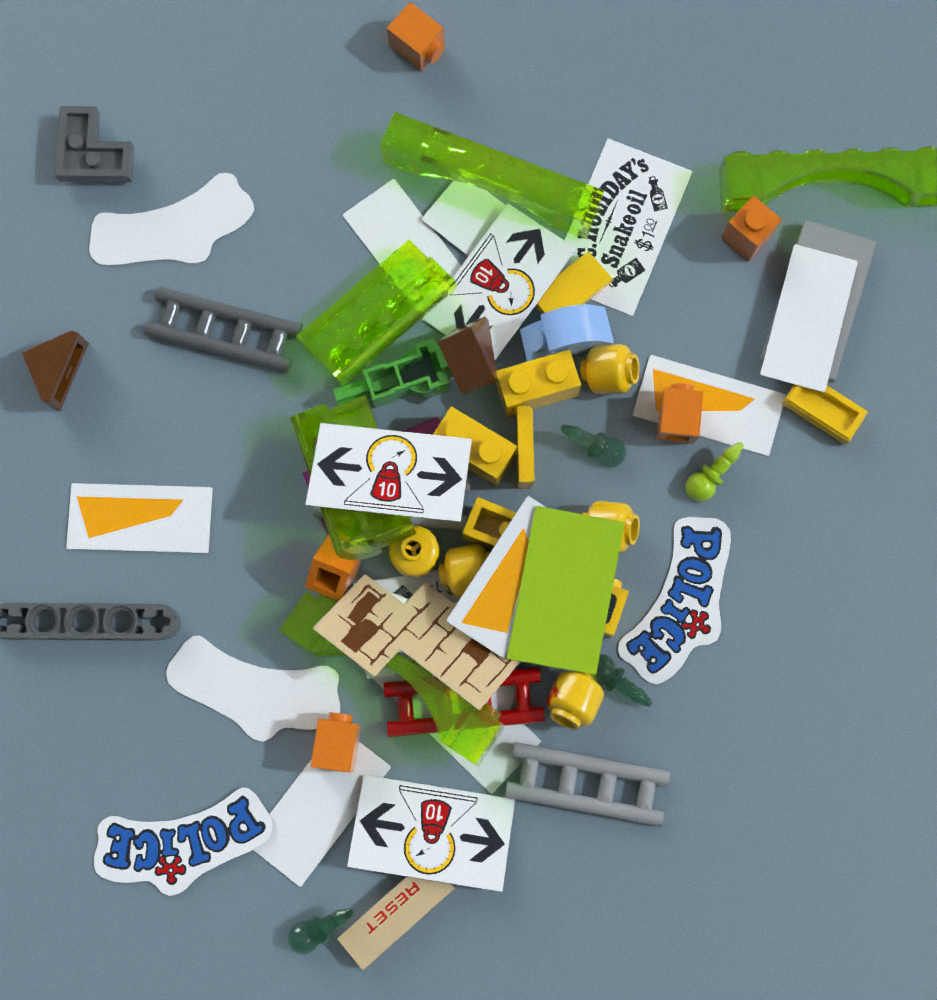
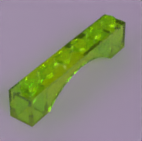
M394 112L380 143L383 163L414 175L446 178L484 189L525 208L552 227L584 239H588L601 208L604 194L602 189Z
M928 146L915 151H900L899 148L889 147L878 152H863L862 149L851 148L841 153H826L822 149H813L801 154H789L785 150H775L759 155H752L748 151H737L730 155H725L719 169L721 212H738L753 195L766 205L789 190L822 182L853 183L872 188L891 197L905 208L937 207V148Z
M305 592L279 631L317 657L347 656L313 629L336 605V602L322 594L315 598L308 592ZM397 652L385 667L398 673L409 682L424 700L436 723L441 742L479 767L505 728L498 721L501 713L487 703L478 710L446 684L432 677V674L415 660L410 662L401 656L400 652Z

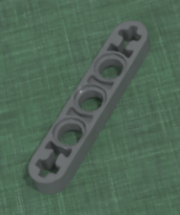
M0 604V618L6 617L7 611L9 616L25 618L26 625L10 624L7 627V631L5 626L0 625V637L7 639L166 640L176 635L181 623L177 611L163 604ZM49 610L55 616V624L48 632H41L36 626L37 616L41 612ZM87 610L93 615L94 623L90 630L80 633L75 628L74 620L78 613ZM144 610L143 618L157 619L160 616V612H163L164 617L170 619V625L163 626L162 633H159L158 627L142 625L140 611ZM121 611L129 612L133 621L130 629L124 633H118L113 627V618ZM141 626H142L143 631H144L143 634H139V632H140V630H141Z

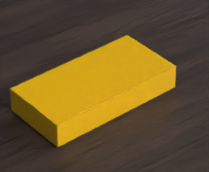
M587 251L555 278L535 307L543 314L562 307L586 304L607 287L613 278Z
M794 384L781 403L844 445L850 442L868 414L867 410L828 385L825 392Z
M517 406L518 489H532L535 481L533 408L531 406Z

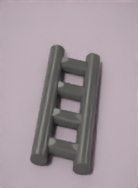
M163 287L157 288L155 300L166 303L160 324L149 321L146 323L144 329L145 336L289 373L292 359L281 355L287 335L299 338L303 324ZM180 308L201 313L195 333L174 328ZM216 317L237 322L231 343L210 338ZM252 326L273 331L267 352L246 347Z

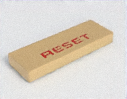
M406 876L346 929L337 940L359 967L364 970L454 890L455 886L451 883Z

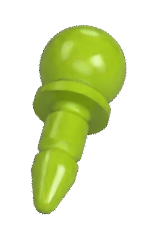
M738 442L727 448L723 455L719 456L712 463V467L703 464L701 466L702 472H695L689 476L685 489L687 495L692 500L705 502L713 497L716 485H722L724 482L720 475H723L731 467V464L737 461L743 450V443Z

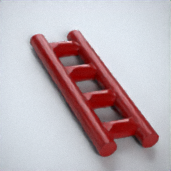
M539 667L514 669L499 686L514 685L516 709L492 711L490 697L480 710L477 709V713L453 715L451 695L453 690L437 677L384 682L385 698L397 697L399 721L387 722L388 738L545 722L544 707H531L529 688L531 683H541ZM436 693L438 717L414 719L412 695Z

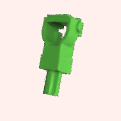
M428 339L417 343L415 348L405 353L402 359L363 370L365 379L333 389L340 411L373 400L374 406L377 408L408 395L417 398H430L448 392L449 386H451L450 378H453V375L435 339ZM429 355L437 382L432 383L430 376H426L404 384L400 373L406 371L410 363L423 359V356Z

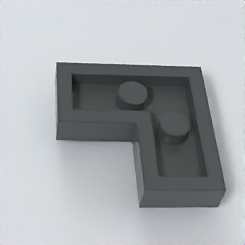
M60 106L55 176L59 181L132 182L134 146L131 142L98 141L100 112L96 106Z

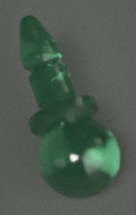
M561 426L560 430L569 440L587 448L588 456L592 458L597 457L603 466L617 467L625 460L626 447L621 440L614 437L606 438V435L602 432L595 436L585 430L582 431L577 426Z
M600 654L596 675L590 674L595 682L599 685H605L608 692H611L616 687L617 691L626 697H630V700L634 703L644 706L652 705L651 699L642 688L636 687L635 683L626 677H622L625 669L622 667L617 668L611 657Z
M353 909L336 910L332 915L329 914L322 919L318 916H313L308 921L296 923L288 934L290 948L302 955L313 952L319 944L327 942L329 933L348 922L354 914Z

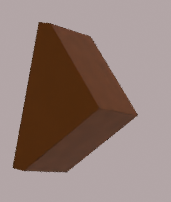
M485 316L451 331L437 341L452 375L464 395L498 381L489 320Z
M72 330L21 352L41 400L58 411L62 409L89 345L78 332Z

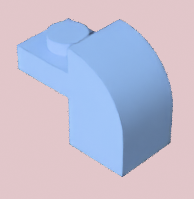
M582 304L558 308L541 314L540 321L520 329L527 362L569 349L571 354L584 356L594 346L614 343L605 307Z

